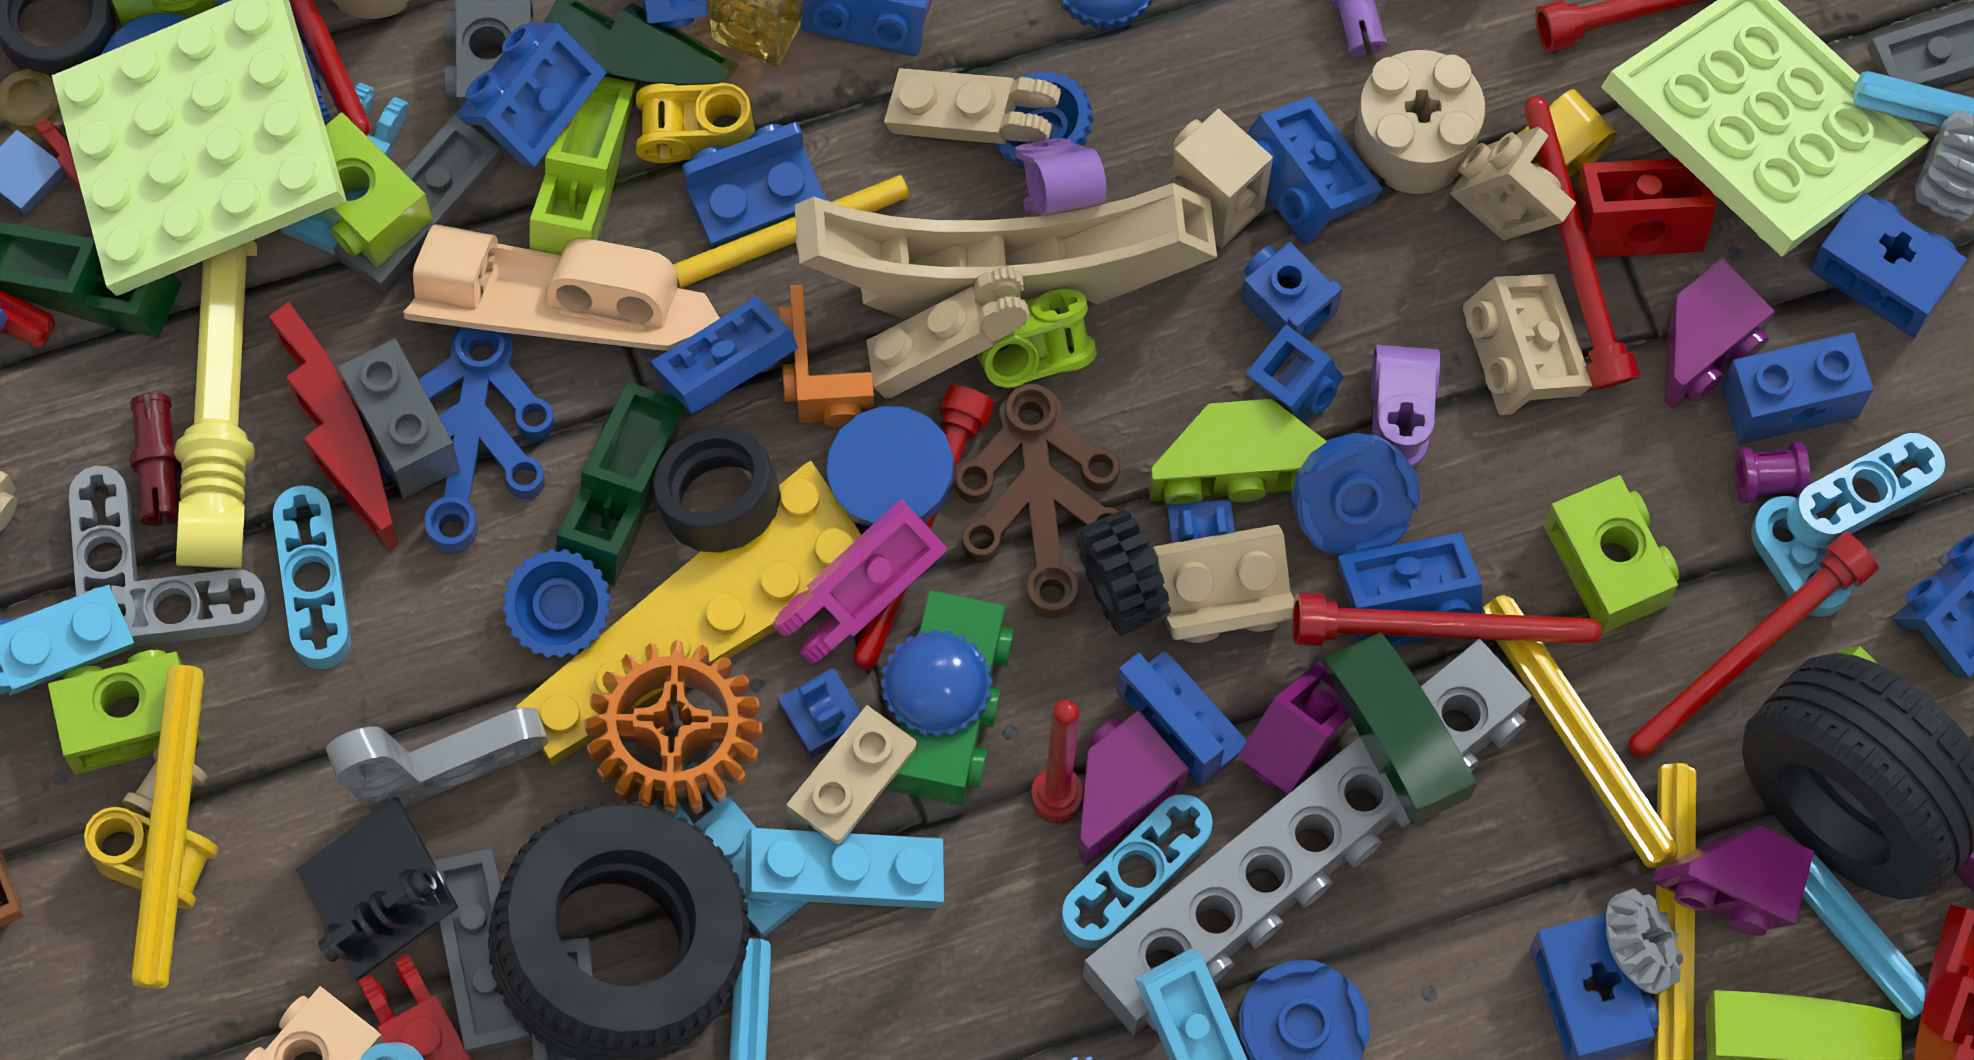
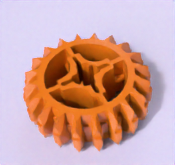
M677 639L672 642L670 647L671 656L659 657L656 645L649 643L645 647L647 662L639 664L635 657L625 654L621 662L626 676L622 677L615 672L606 671L602 676V681L609 693H592L589 700L590 706L598 715L585 719L586 733L596 738L587 745L588 754L591 760L603 761L597 769L598 776L602 782H612L619 779L615 787L616 797L624 801L630 798L639 790L638 802L643 803V807L654 805L656 798L663 799L664 810L667 809L673 812V816H675L678 810L677 800L688 799L691 811L699 814L703 810L702 794L708 792L713 800L723 803L727 799L722 780L724 779L733 785L742 786L746 781V775L738 763L754 764L757 762L758 749L749 742L761 739L763 736L762 723L751 719L760 712L759 700L757 697L744 696L750 688L749 680L744 674L729 678L732 663L726 656L708 666L709 649L703 644L695 649L692 658L684 657L682 642ZM664 687L662 697L657 703L646 708H634L633 714H627L641 697L653 690ZM686 687L697 689L710 696L721 707L726 717L712 716L711 710L698 709L689 704L685 694ZM677 704L679 720L683 722V726L679 728L678 736L675 737L674 752L671 753L669 738L665 736V731L668 730L670 721L673 720V708ZM621 740H636L637 747H647L658 752L662 759V771L651 769L635 760L625 749ZM714 742L721 743L718 750L708 760L699 766L684 771L685 762L691 753L699 749H713Z

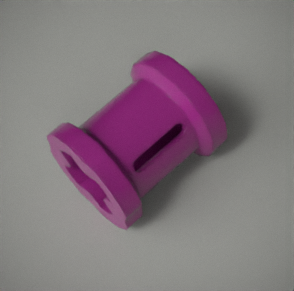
M1794 442L1786 450L1753 452L1749 446L1737 448L1734 456V478L1737 495L1742 504L1753 503L1757 496L1791 493L1793 497L1797 498L1811 484L1810 465L1805 445L1802 442Z

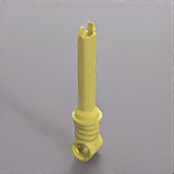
M254 240L203 260L194 424L185 430L183 437L178 439L174 446L175 457L182 464L181 468L183 471L181 474V501H179L176 566L241 569L243 502L245 501L244 487L246 484L244 474L246 473V467L252 464L255 458V448L253 443L248 441L246 433L238 427L246 261L247 256H257V244Z

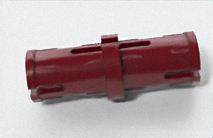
M149 393L150 406H145L143 394L132 398L130 401L131 410L133 411L136 449L130 453V462L133 471L138 473L141 504L140 521L149 526H163L161 514H166L169 525L178 522L179 500L176 470L182 464L176 459L174 454L170 410L172 407L171 397L162 393Z

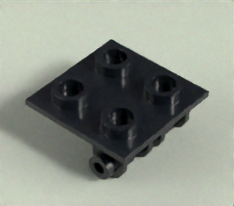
M399 797L391 799L296 869L327 926L324 929L325 937L318 941L322 954L331 962H335L339 958L345 960L355 980L361 979L459 908Z

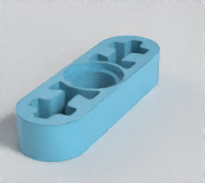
M1918 433L1904 434L1807 486L1787 511L1788 527L1794 537L1804 545L1812 548H1826L1844 531L1853 534L1924 495L1943 474L1945 469L1944 455L1939 446L1930 438ZM1903 461L1906 464L1915 461L1921 468V470L1919 468H1912L1903 473L1899 479L1894 474L1896 468ZM1863 478L1873 483L1879 491L1880 502L1870 503L1861 499L1853 489L1852 479ZM1834 501L1839 508L1829 521L1826 518L1816 520L1810 513V511L1819 513L1829 508Z
M295 486L284 491L276 500L273 508L289 636L294 651L302 663L314 669H328L341 663L348 655L351 647V633L334 516L328 499L320 490L311 486ZM309 506L312 515H319L310 519L311 536L314 545L302 546L297 524L295 521H291L297 517L298 507ZM311 562L325 565L330 570V578L322 589L314 592H305L295 586L294 577L301 566ZM298 608H304L301 611L297 612ZM322 608L323 619L328 632L332 634L337 633V635L327 638V648L316 650L312 640L304 639L314 635L313 618L309 609Z
M1185 794L1174 795L1163 801L1068 894L1063 904L1061 917L1062 928L1067 938L1079 947L1097 949L1123 930L1206 848L1213 825L1212 815L1208 807L1200 799ZM1173 815L1182 821L1190 815L1196 819L1193 829L1196 837L1191 839L1185 834L1178 836L1168 846L1167 856L1175 859L1172 863H1168L1158 845L1170 833L1172 822L1169 817ZM1149 835L1152 836L1155 844L1145 840V838ZM1139 855L1149 859L1156 870L1154 880L1149 885L1141 888H1134L1125 884L1118 873V867L1125 858ZM1102 880H1106L1116 898L1103 912L1102 921L1105 926L1100 929L1097 925L1091 923L1083 929L1078 926L1080 918L1078 906L1083 904L1089 909L1096 907L1106 897L1107 888L1099 884ZM1117 897L1120 900L1129 903V905L1126 908H1122Z

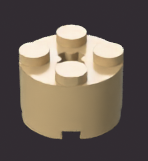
M1429 50L1402 52L1392 57L1383 58L1376 63L1363 88L1355 123L1354 142L1360 160L1368 170L1371 168L1376 174L1385 179L1387 186L1404 193H1431L1444 189L1454 182L1455 177L1460 174L1458 171L1459 165L1469 152L1477 146L1485 117L1483 92L1478 81L1471 73L1470 65L1458 55H1445Z

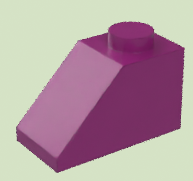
M1322 659L1274 698L1237 756L1252 767L1254 774L1262 782L1269 786L1280 788L1287 794L1291 793L1313 775L1353 725L1322 663Z
M1139 711L1135 712L1123 723L1118 717L1111 719L1099 728L1089 740V744L1092 747L1088 750L1078 850V857L1085 866H1088L1143 822L1163 801L1178 794L1186 786L1189 768Z

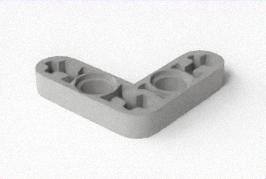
M107 466L89 467L75 476L69 490V507L76 597L109 584L122 615H125L123 618L133 638V647L243 634L253 631L263 623L268 614L269 601L262 582L255 574L246 570L230 569L138 581L132 500L124 479L116 470ZM99 486H106L110 495H113L105 501V512L109 525H98L97 514L91 501L86 500L95 496V488ZM113 543L122 549V559L112 570L97 572L88 566V555L97 545ZM236 589H244L247 598L254 599L244 603V612L240 614H232L228 604L217 603L231 601L233 597L232 591ZM208 591L211 603L217 604L209 605L213 616L211 619H204L205 609L199 595L201 592ZM170 595H182L187 597L192 603L191 611L187 618L176 624H165L156 617V610L160 601Z
M525 707L500 714L410 753L380 727H364L347 732L331 741L327 745L326 751L337 782L375 812L394 797H399L403 807L407 808L526 758L545 747L548 743V738L537 709Z

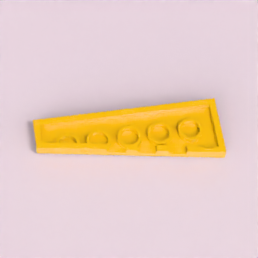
M812 461L801 466L779 485L781 497L776 516L761 535L743 547L725 552L700 551L607 629L598 640H594L590 648L581 651L516 706L517 709L525 707L537 709L548 738V743L541 750L551 766L596 739L588 735L585 730V719L598 715L591 709L590 697L592 693H609L602 681V676L606 671L615 672L622 677L626 676L621 662L625 654L635 657L639 664L647 662L645 647L651 643L655 644L658 648L659 657L671 656L670 647L672 642L677 639L683 644L684 657L692 658L695 649L703 644L709 649L708 666H711L715 661L725 656L730 659L776 631L777 629L773 626V622L783 607H786L799 593L809 590L807 585L861 536L853 521L836 504L831 489ZM664 687L653 690L641 697L627 714H633L634 708H646L657 703L662 697Z

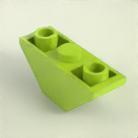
M1273 399L1209 403L1151 468L1148 489L1149 501H1165L1168 505L1201 502L1203 498L1228 496L1234 502H1251L1265 497L1266 493L1292 492L1296 474L1310 453L1327 441Z

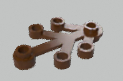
M1024 384L1015 387L1003 398L999 410L1001 430L975 460L962 464L956 473V491L960 498L968 503H981L992 494L994 474L1022 447L1024 470L982 519L972 521L966 526L963 532L962 547L965 555L972 561L978 563L991 561L999 553L1001 536L1029 505L1036 568L1030 573L1027 581V601L1032 610L1038 615L1046 618H1059L1069 613L1075 606L1078 596V580L1073 570L1062 564L1055 504L1084 526L1117 513L1119 510L1102 506L1053 469L1049 462L1047 444L1082 467V480L1088 488L1094 491H1106L1116 484L1119 477L1120 463L1118 457L1112 451L1105 448H1096L1061 421L1062 407L1059 399L1051 390L1037 384ZM1025 410H1035L1040 413L1042 419L1037 424L1028 425L1020 420L1019 415ZM1104 462L1111 467L1112 472L1103 478L1096 477L1089 471V467L1093 463ZM978 474L984 477L986 484L982 488L974 490L966 487L963 480L968 475ZM977 533H985L993 539V543L988 548L978 549L970 543V539ZM1054 586L1063 592L1064 597L1059 602L1049 603L1042 599L1040 592L1046 587Z

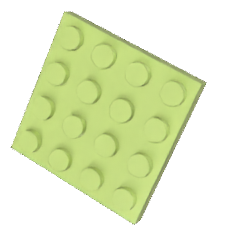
M231 0L52 75L106 287L116 296L347 202L289 0Z
M1717 0L1612 70L1601 86L1628 114L1654 136L1670 154L1686 166L1716 197L1721 199L1781 257L1848 209L1863 193L1868 194L1917 158L1930 141L1908 119L1858 107L1853 102V88L1860 75L1778 0Z

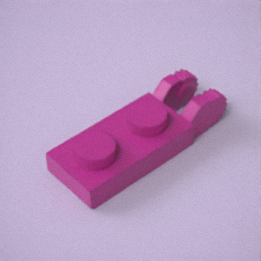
M901 498L807 585L809 590L799 593L786 607H783L777 617H775L773 626L782 636L790 635L793 632L795 633L796 630L801 628L804 623L825 606L834 618L824 621L815 629V632L804 640L805 642L801 645V649H799L800 654L808 663H816L840 644L849 634L854 637L939 559L948 548Z

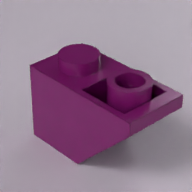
M1723 258L1676 296L1668 316L1664 401L1672 409L1689 396L1695 401L1705 397L1722 380L1724 375L1720 371L1735 358L1739 359L1756 355L1769 340L1765 331L1775 311Z
M1760 826L1724 835L1655 870L1652 883L1674 892V900L1685 907L1701 911L1712 910L1729 918L1728 925L1731 928L1745 934L1761 936L1765 935L1767 930L1796 924L1814 851Z

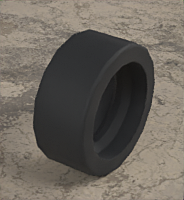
M0 0V42L4 52L21 72L39 80L53 81L52 75L100 56L111 36L115 33L116 18L110 1L85 0L88 3L91 16L88 25L81 34L72 41L55 47L36 46L27 42L22 37L18 27L19 18L23 11L35 0Z
M712 426L694 431L672 444L657 463L652 482L656 504L667 528L680 543L703 552H725L743 547L757 538L766 530L776 516L781 497L778 479L767 451L754 436L732 427ZM726 466L741 467L751 473V486L741 499L725 509L710 513L692 512L682 505L681 500L685 490L694 479L706 471Z

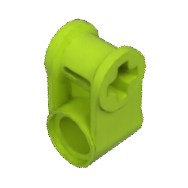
M1061 288L1026 300L1025 303L1028 305L1029 320L1026 321V325H1022L1020 329H1014L1013 333L993 342V347L977 354L988 379L996 386L1004 388L1018 387L1029 381L1059 372L1075 371L1087 366L1095 359L1097 351L1095 340L1087 335L1084 321V316L1088 311L1086 296L1081 291L1075 289ZM1056 308H1059L1060 314H1057V312L1054 310ZM1011 344L1008 348L998 351L1001 347ZM1068 346H1071L1074 351L1069 352Z

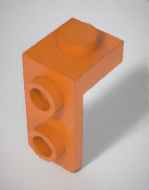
M803 284L790 285L791 306H779L780 320L791 329L798 349L794 350L795 364H782L785 402H797L799 424L824 422L829 427L842 428L858 414L874 409L872 372L809 376Z

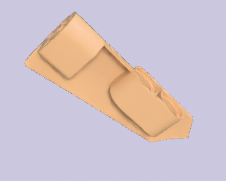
M437 224L431 226L414 265L413 282L415 298L403 311L404 318L412 321L661 351L670 350L720 319L705 293L677 288V273L674 265L669 259L659 253L603 241L578 238L569 241L563 247L561 255L499 244L495 235Z

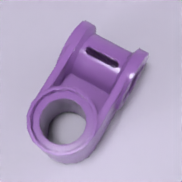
M1065 138L1034 141L1015 148L1016 157L1024 162L1028 197L1023 199L1025 211L1037 212L1042 216L1104 203L1107 192L1106 177L1101 159L1093 148L1089 149L1071 143L1070 139Z
M1376 344L1373 354L1370 392L1371 401H1373L1372 435L1380 436L1398 447L1414 468L1425 458L1429 437L1432 435L1435 424V403L1440 373L1439 349ZM1399 428L1406 429L1407 437L1399 435Z

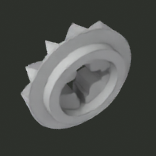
M1635 888L1612 897L1606 911V935L1611 953L1617 965L1631 981L1648 993L1658 994L1669 989L1670 986L1680 981L1679 965L1683 962V955L1676 947L1675 939L1678 937V934L1671 930L1668 924V914L1658 911L1656 900L1650 894L1642 895Z

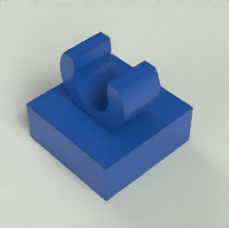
M1231 499L1168 504L1166 514L1170 544L1235 532Z
M835 668L824 672L778 698L780 710L810 759L832 748L861 713Z

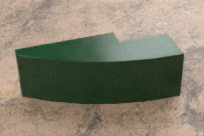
M556 0L544 23L558 22L607 74L647 82L674 84L720 83L729 79L739 65L678 28L662 27L658 23L648 24L643 8L634 3L623 8L617 19L614 20L581 0Z
M0 221L1 291L86 321L159 338L182 285L173 273L116 296L106 287L94 238Z
M627 381L582 471L580 490L557 534V552L566 549L571 554H582L584 560L593 561L594 568L602 571V579L610 585L615 586L654 497L652 482L657 463L669 447L674 444L686 408L676 397Z
M1381 632L1323 657L1322 663L1379 775L1386 774L1412 825L1471 799L1477 782L1418 681Z

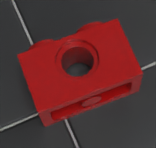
M1677 158L1582 163L1575 191V198L1593 258L1704 252L1717 208L1713 192Z

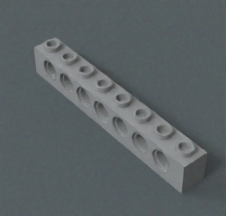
M1481 639L1477 640L1421 686L1471 772L1479 763L1475 757L1477 753L1491 742L1498 748L1504 746L1527 724V721L1522 716L1525 714L1532 695ZM1448 711H1461L1471 718L1474 728L1465 732L1455 731L1445 724L1442 715ZM1360 736L1085 960L1083 978L1133 1036L1148 1024L1156 1031L1134 980L1136 977L1151 970L1146 961L1149 954L1157 950H1168L1178 956L1191 948L1199 951L1215 984L1233 967L1234 963L1229 957L1248 942L1254 949L1264 944L1284 924L1279 916L1297 901L1303 908L1315 902L1333 884V881L1328 876L1346 861L1352 867H1356L1366 860L1382 843L1378 835L1396 821L1401 827L1410 823L1385 773L1379 775ZM1355 789L1368 791L1377 800L1378 807L1367 812L1355 810L1347 803L1345 794ZM1305 829L1318 830L1326 836L1330 846L1320 852L1307 851L1299 845L1295 835ZM1256 869H1266L1277 876L1281 886L1273 892H1259L1249 885L1246 875ZM1208 909L1219 910L1229 918L1231 927L1222 933H1209L1200 927L1196 916Z

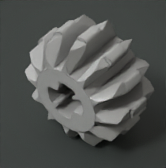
M1958 110L1943 122L1939 133L1935 135L1934 141L1926 153L1925 161L1919 170V177L1915 183V194L1917 202L1930 207L1929 211L1945 218L1950 216L1962 222L1974 213V114L1971 116Z

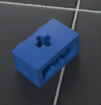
M1863 193L1850 205L1822 244L1810 272L1915 339L1954 284L1967 258L1958 253L1955 246L1942 235L1933 232L1927 233L1906 220L1901 211L1892 203L1883 199H1873L1866 193ZM1888 257L1896 259L1894 264L1886 260Z
M1854 332L1735 359L1721 386L1739 445L1857 418L1860 416L1874 389Z
M1606 913L1539 930L1530 946V950L1565 1059L1615 1060L1645 1052L1655 1037L1653 1029L1659 1027L1656 1005L1651 993L1646 991L1640 992L1639 987L1617 965L1607 940ZM1591 978H1594L1598 988H1610L1611 992L1604 1002H1602L1601 996L1597 991L1586 992L1585 988Z

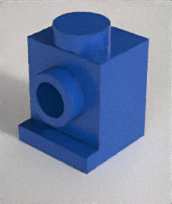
M1291 242L1278 252L1271 246L1263 248L1244 268L1243 272L1248 277L1244 280L1241 300L1276 335L1286 324L1307 339L1338 311L1343 288L1335 280L1330 282ZM1286 278L1295 288L1287 289L1279 283Z
M1286 324L1246 372L1248 377L1269 399H1273L1305 425L1314 414L1324 411L1331 404L1336 396L1338 385L1344 378L1334 365L1335 361ZM1294 352L1297 356L1277 380L1272 378L1290 354Z

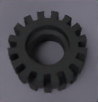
M1121 510L1076 530V544L1081 551L1079 553L1081 562L1087 570L1085 572L1088 582L1092 583L1095 590L1093 594L1097 602L1101 603L1103 614L1107 620L1110 619L1111 627L1115 632L1117 631L1120 636H1123L1170 616L1171 607L1168 603L1170 599L1167 590L1163 586L1165 583L1163 575L1156 566L1157 559L1154 552L1151 553L1149 550L1148 540L1144 532L1140 533L1138 522L1135 518H1132L1128 510Z

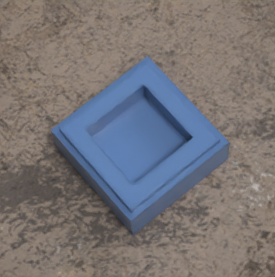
M17 129L0 146V199L26 217L66 174L56 158Z

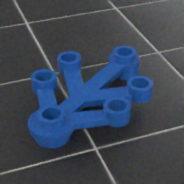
M461 327L452 338L450 357L418 379L430 401L463 381L460 402L438 416L451 440L453 439L460 471L447 477L444 497L434 501L429 506L424 518L430 542L437 549L444 552H460L468 548L477 536L478 524L475 512L469 503L480 441L505 471L508 489L514 496L520 499H531L539 495L545 486L544 471L540 462L523 453L486 407L489 384L491 383L516 411L517 428L523 437L537 441L546 438L553 431L555 421L550 404L542 398L535 397L510 366L513 358V345L508 333ZM481 346H486L493 350L492 356L484 361H477L471 357L472 352ZM538 411L546 415L545 421L539 426L532 427L523 422L525 416L530 412ZM380 457L383 475L388 481L394 483ZM522 470H531L537 474L536 479L529 485H520L514 481L515 475ZM457 521L464 525V529L456 537H446L441 533L446 523Z

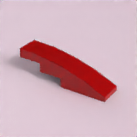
M288 301L268 317L276 341L298 366L296 370L286 376L293 399L317 427L304 437L311 460L384 548L390 552L399 545L381 472L356 406L327 353Z
M1949 905L1930 970L1917 1034L1914 1060H1974V911L1968 908Z

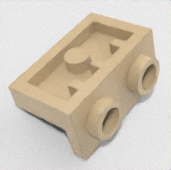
M1540 127L1516 135L1510 132L1500 141L1489 145L1480 143L1475 146L1460 163L1458 171L1462 176L1450 192L1451 196L1503 241L1564 222L1576 204L1574 200L1561 190L1559 180L1551 172L1542 167L1534 166L1531 163L1548 137V134Z
M1554 274L1494 277L1464 303L1463 312L1466 317L1467 328L1472 335L1485 373L1486 384L1491 391L1500 415L1515 413L1529 400L1580 397L1593 386Z
M1279 524L1153 547L1154 555L1157 559L1156 566L1163 575L1165 581L1163 586L1167 590L1170 599L1168 603L1171 607V613H1169L1170 616L1163 618L1172 639L1202 643L1217 638L1220 632L1242 628L1256 632L1269 631L1279 627L1282 621L1292 620L1294 598L1290 592L1284 533Z
M866 705L786 804L789 828L799 831H817L833 843L841 844L916 751L915 739Z

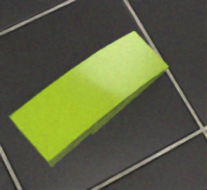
M604 76L548 149L545 157V177L530 217V250L561 255L563 247L569 241L578 238L598 241L622 154L636 91V82Z
M1714 990L1706 1002L1707 1060H1902L1901 1013L1866 1005L1804 996Z

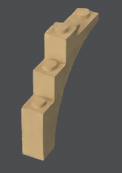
M1175 183L1130 198L1085 209L1036 217L999 220H928L894 217L848 208L817 197H811L795 204L796 246L799 253V264L860 287L863 304L901 319L921 313L971 286L974 287L978 276L986 272L991 273L993 269H998L1000 266L1002 268L1007 266L1009 268L1015 267L1016 271H1020L1024 284L1023 291L1020 292L1021 300H1030L1051 290L1068 288L1081 291L1086 296L1087 301L1100 304L1217 258L1210 199Z

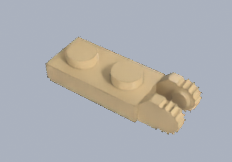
M899 68L884 123L891 133L898 135L1006 144L1007 140L1020 142L1047 140L1052 128L1051 123L1047 119L1036 114H1024L1023 112L1014 111L1016 106L1043 107L1044 109L1056 107L1061 92L1057 85L1052 84V82L1026 77L1014 80V78Z
M1000 266L998 269H993L991 273L986 272L977 277L974 287L971 286L866 340L873 387L884 398L888 397L890 399L993 347V342L1013 333L1014 329H1020L1022 325H1026V321L1029 320V311L1025 300L1020 299V292L1023 291L1024 286L1020 271H1016L1015 267L1009 268L1007 266L1002 268Z

